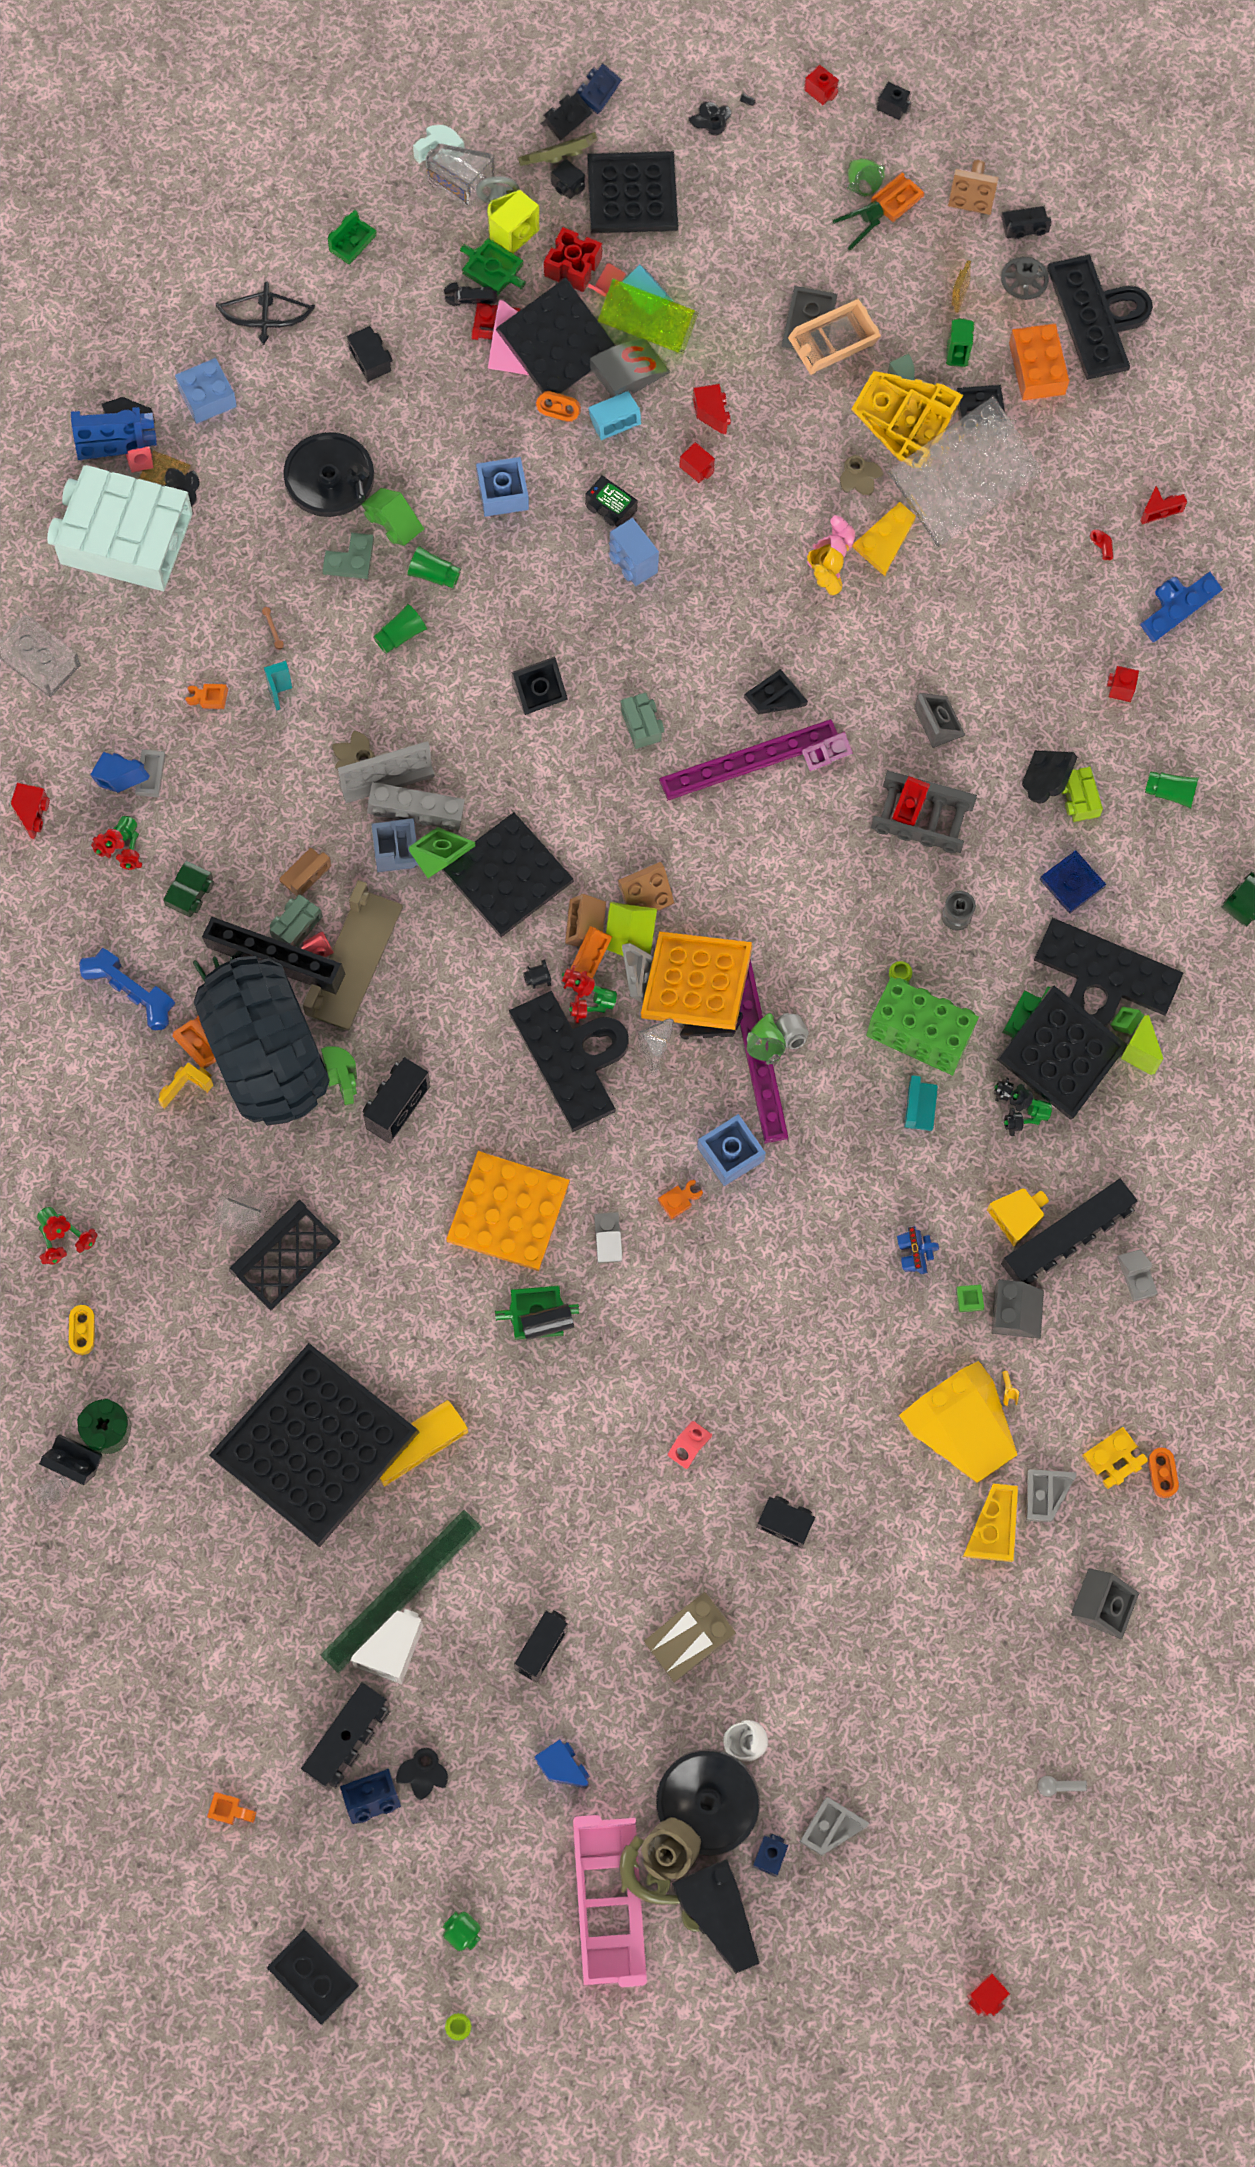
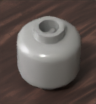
M789 1013L781 1015L775 1025L785 1039L786 1048L798 1049L806 1043L809 1031L801 1016Z

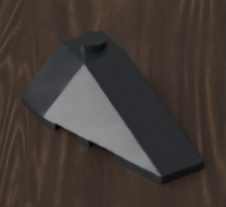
M727 1859L672 1883L682 1909L698 1924V1929L715 1945L716 1951L735 1974L760 1964L738 1885Z

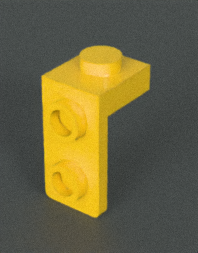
M188 1062L185 1067H180L176 1071L172 1083L169 1086L166 1085L160 1091L158 1099L160 1105L165 1109L188 1080L208 1093L214 1086L211 1074L204 1068L200 1067L197 1069Z

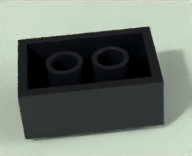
M406 1057L401 1062L397 1061L390 1071V1078L387 1082L383 1081L376 1091L377 1096L373 1101L369 1100L363 1109L366 1129L391 1144L431 1087L429 1072Z

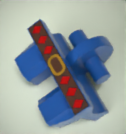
M915 1226L908 1227V1232L897 1236L898 1245L901 1250L912 1249V1256L901 1258L902 1268L905 1272L917 1271L920 1274H926L928 1270L925 1253L927 1261L934 1260L933 1252L939 1250V1244L931 1243L930 1235L923 1236V1244L921 1231L916 1230Z

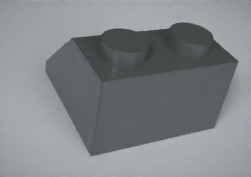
M998 1279L994 1290L991 1334L1041 1339L1044 1290L1025 1282Z
M1088 1568L1071 1615L1085 1625L1123 1639L1139 1592L1113 1573Z

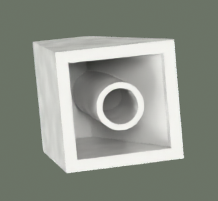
M404 1609V1612L396 1611L352 1656L351 1662L353 1666L402 1684L424 1627L422 1620L418 1617L419 1614Z

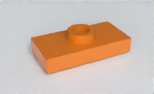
M590 926L570 969L575 965L574 971H587V976L593 978L612 936Z

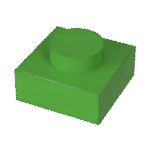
M1122 1007L1110 1025L1115 1031L1132 1034L1144 1015L1140 1010Z
M981 1285L957 1286L956 1294L959 1313L984 1310Z

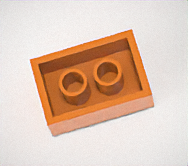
M1056 323L1012 329L1009 346L1022 401L1066 395L1069 377Z

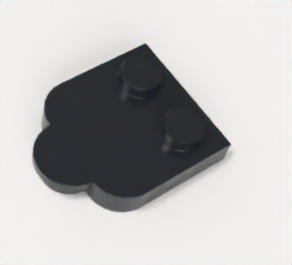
M1035 750L1022 781V786L1028 792L1029 799L1032 802L1041 804L1046 802L1050 796L1061 794L1067 786L1078 758L1074 752Z

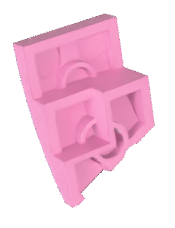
M499 300L488 369L529 375L495 330L499 325L517 313L504 300Z

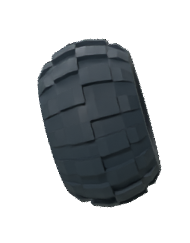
M256 956L238 957L221 964L206 975L205 983L197 989L194 1005L217 1065L241 1116L254 1123L264 1121L266 1126L288 1123L307 1115L318 1105L317 1099L326 1094L330 1079L282 965L269 958L259 961Z

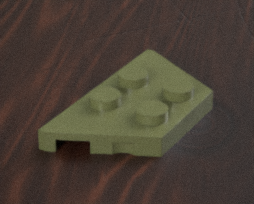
M596 132L519 156L517 157L519 165L523 166L543 161L555 163L563 160V155H571L572 157L582 154V149L598 141Z

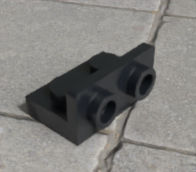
M577 92L571 97L569 94L563 97L558 102L561 106L556 110L554 107L549 109L543 115L545 120L540 123L542 126L547 124L560 141L593 114Z
M1045 206L1002 212L1001 215L1007 239H1021L1029 235H1044L1050 231L1052 223L1051 217H1047Z
M59 1434L56 1436L52 1448L42 1455L39 1465L84 1486L95 1477L102 1454Z

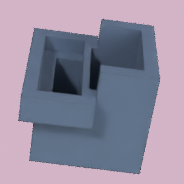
M414 818L371 824L377 872L412 869L418 865L409 852V846L416 842Z

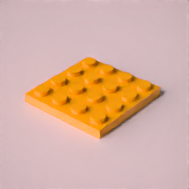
M659 931L642 1005L641 1018L735 1030L753 948L752 942Z
M478 1151L446 1242L539 1271L570 1180Z

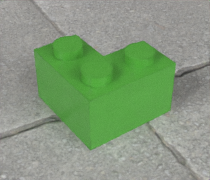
M380 488L361 504L365 510V517L371 523L384 526L387 531L386 536L393 544L405 546L424 530L401 492Z

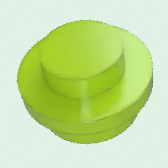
M898 961L890 966V978H902L907 982L912 978L913 971L908 963Z
M462 2013L451 2015L445 2023L446 2034L453 2040H464L471 2032V2021Z

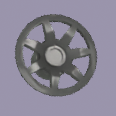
M1017 257L1004 266L1001 273V281L1004 289L1011 296L1029 300L1037 298L1046 290L1049 276L1044 265L1038 260L1030 257ZM1014 264L1016 271L1006 272ZM1044 276L1045 282L1042 287L1036 279ZM1005 277L1016 279V281L1009 287ZM1022 285L1024 295L1017 294L1013 290ZM1029 285L1039 290L1035 294L1028 295Z

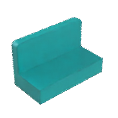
M286 661L264 667L267 686L276 711L281 709L277 693L292 689L290 672Z
M912 1075L909 1082L904 1128L932 1131L934 1128L938 1086L921 1083V1076Z

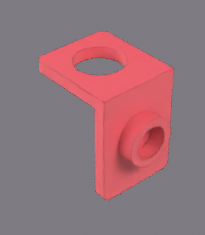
M608 263L595 286L589 283L588 287L612 300L626 273Z
M150 447L130 450L128 454H125L131 473L153 468Z
M323 932L304 941L303 947H301L303 950L323 957L334 953Z
M692 1421L677 1437L668 1452V1456L685 1469H688L700 1449L711 1439L712 1434L695 1421ZM677 1448H684L688 1452V1459L679 1457Z

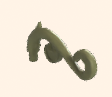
M635 1835L629 1846H625L620 1857L619 1867L622 1893H625L628 1888L635 1896L649 1903L658 1905L680 1904L677 1895L666 1894L670 1888V1879L667 1881L660 1880L648 1873L646 1876L647 1886L656 1883L657 1889L655 1891L645 1888L637 1880L634 1867H639L636 1861L639 1854L637 1851L644 1841ZM682 1910L681 1917L684 1926L690 1931L700 1932L698 1924Z

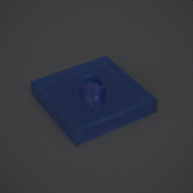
M1076 850L1040 876L1039 879L1069 914L1106 886V883Z

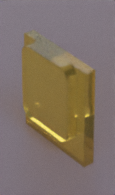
M967 260L964 269L960 270L953 287L952 306H955L954 312L956 313L960 311L970 284V260Z
M153 451L151 455L153 468L143 470L139 479L164 486L166 485L165 473L168 468L178 469L186 475L191 466Z

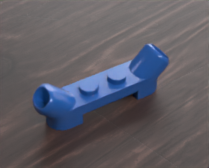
M101 948L95 957H86L79 961L80 974L83 979L107 978L110 980L108 982L110 986L116 991L120 992L122 989L128 994L127 998L135 1005L141 1003L145 1006L147 1025L150 1029L163 1030L169 1025L168 1012L175 1005L174 1000L157 986L149 993L119 971L122 967L119 958L111 952Z

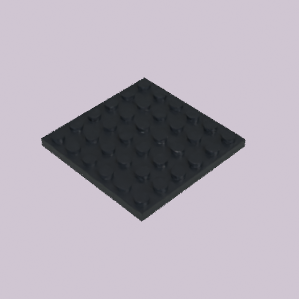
M308 1343L209 1456L320 1548L420 1432Z

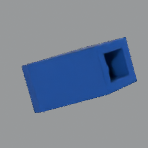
M106 752L102 753L90 774L99 787L117 793L142 783L150 777L144 769V764L136 759L130 761L120 754L113 753L112 755Z
M559 1739L534 1756L535 1761L548 1781L585 1788L589 1784L586 1779L590 1776L582 1764L577 1766L572 1757L576 1754L568 1742L563 1744Z

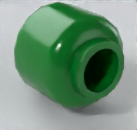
M455 1911L442 1926L444 1929L443 1938L457 1951H463L466 1948L471 1951L481 1940L478 1936L481 1931V1925L465 1911L459 1914Z

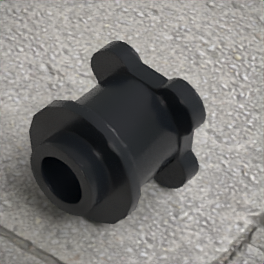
M545 959L541 960L542 965L531 968L526 966L527 971L523 972L526 985H531L532 989L544 983H547L548 987L551 986L552 980Z

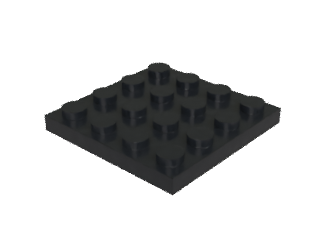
M674 151L587 153L591 233L678 231Z
M567 278L561 280L495 329L542 393L546 391L558 394L563 393L592 371L590 368V358L616 346Z
M515 812L477 839L475 847L442 869L444 874L500 937H503L574 882L573 877Z
M1053 985L996 1060L1071 1120L1074 1119L1128 1045Z

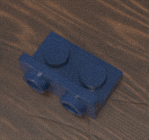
M603 63L597 69L593 67L586 75L588 79L586 84L582 83L576 90L587 106L596 114L603 110L622 82V79Z
M389 1768L340 1786L352 1824L364 1823L370 1818L391 1813L401 1807Z

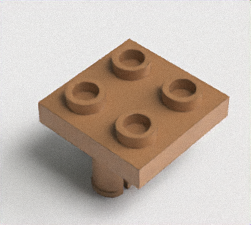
M975 160L973 162L971 172L955 169L948 207L991 215L999 177L985 175V162L982 160Z
M661 862L618 880L625 904L656 908L657 911L675 904L666 871Z

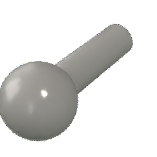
M1044 1776L1038 1781V1790L1046 1797L1053 1796L1057 1791H1087V1781H1056L1052 1776Z

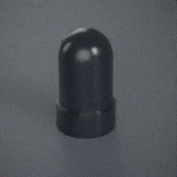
M744 93L740 98V102L750 106L756 103L754 98Z

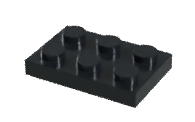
M305 1929L266 1967L320 2025H323L359 1987L356 1981Z

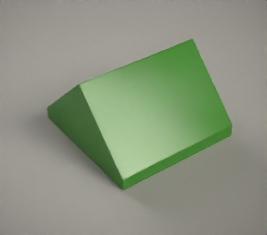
M437 827L409 846V852L426 877L429 878L475 847V842Z

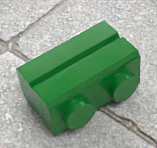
M965 318L952 320L946 351V364L948 366H968L974 337V322Z

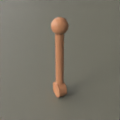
M264 607L262 613L266 616L275 639V648L280 650L284 647L283 641L279 640L270 616L271 609Z

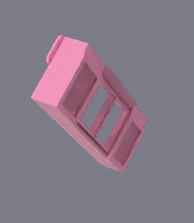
M599 1815L577 1816L573 1820L584 1986L618 1983L620 1987L644 1986L647 1983L641 1899L631 1893L628 1888L627 1897L586 1899L584 1870L620 1868L619 1863L623 1849L626 1845L629 1846L636 1835V1818L602 1820ZM634 1867L635 1876L640 1882L639 1867ZM628 1905L630 1934L588 1937L587 1908Z

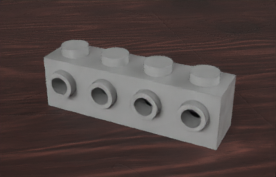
M372 782L367 814L377 817L395 818L397 820L414 818V822L422 825L439 826L448 830H460L465 799Z

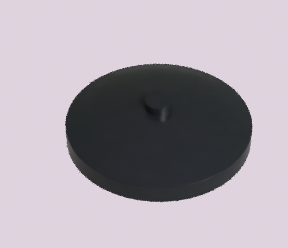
M324 432L311 435L294 446L286 458L283 477L289 497L299 508L316 516L335 517L355 510L368 498L374 484V467L368 451L357 440L341 433ZM356 464L362 465L369 471V476L363 480L365 494L363 501L356 499L355 487H351L346 483V475L350 468L356 473L358 472Z
M700 1749L681 1756L666 1770L658 1786L656 1807L660 1822L671 1817L688 1824L701 1839L699 1855H719L741 1845L754 1829L760 1812V1793L752 1773L739 1759L720 1750Z

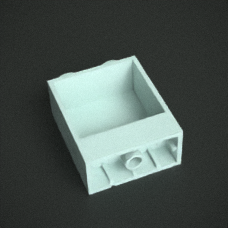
M83 465L78 480L68 479L65 484L62 502L63 505L68 507L64 518H53L48 530V544L55 547L60 564L165 591L193 514L188 492Z

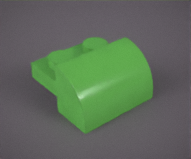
M330 1046L321 1048L322 1061L330 1079L329 1086L339 1084L344 1105L353 1104V1095L357 1094L355 1082L357 1073L354 1058L348 1051L340 1047Z

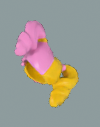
M834 515L830 520L832 534L818 540L817 544H813L814 550L809 551L807 555V564L814 570L818 586L826 588L827 593L831 596L840 593L843 585L839 572L843 567L844 557L847 551L852 548L855 540L854 528L837 515Z

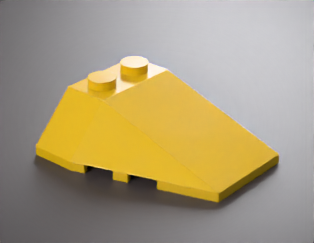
M873 371L851 410L900 462L919 472L949 425L963 395L943 384L936 383L935 385L918 379L914 381L901 378L898 375Z
M979 1361L953 1374L921 1396L899 1415L915 1438L928 1445L934 1452L951 1462L954 1467L976 1483L1018 1455L994 1381Z

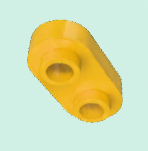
M86 1305L74 1307L69 1314L68 1343L71 1350L77 1355L90 1353L95 1345V1314ZM82 1315L87 1316V1320L84 1323L79 1322V1317ZM84 1339L87 1341L85 1346H78L80 1340Z

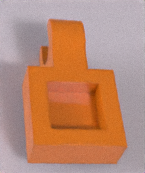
M215 1792L207 1818L230 1825L234 1824L235 1818L254 1823L257 1813L239 1807L241 1799Z

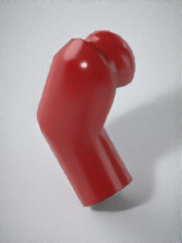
M1099 529L1092 530L1090 539L1096 546L1102 549V559L1112 560L1114 558L1112 538Z

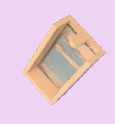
M858 298L795 327L788 339L808 372L812 375L827 366L874 346L881 335L878 327L868 315L866 307L862 305Z

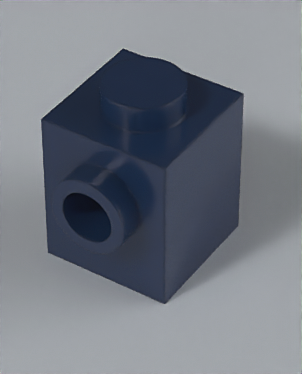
M771 1833L769 1837L764 1836L752 1867L777 1877L789 1846L784 1844L785 1839Z

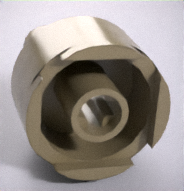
M672 1817L656 1825L644 1840L641 1847L644 1866L651 1875L660 1880L679 1879L687 1873L698 1858L701 1839L685 1822Z

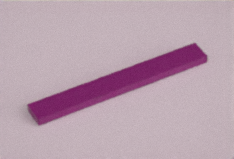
M832 719L661 777L659 782L667 801L802 755L803 748L838 733Z
M750 959L739 1010L744 1016L740 1023V1030L765 1144L788 1140L789 1137L772 1058L767 1062L750 1056L747 1052L750 1032L763 1018ZM766 1041L764 1046L765 1050L768 1052V1043Z

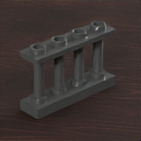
M887 770L883 788H887L888 795L882 816L873 817L871 829H875L877 833L887 835L888 833L896 835L904 841L915 840L926 847H940L947 853H961L964 840L958 839L965 812L973 811L977 795L921 780L931 784L926 799L934 804L926 830L890 820L897 794L902 793L908 776ZM949 805L956 809L949 836L935 832L942 806Z

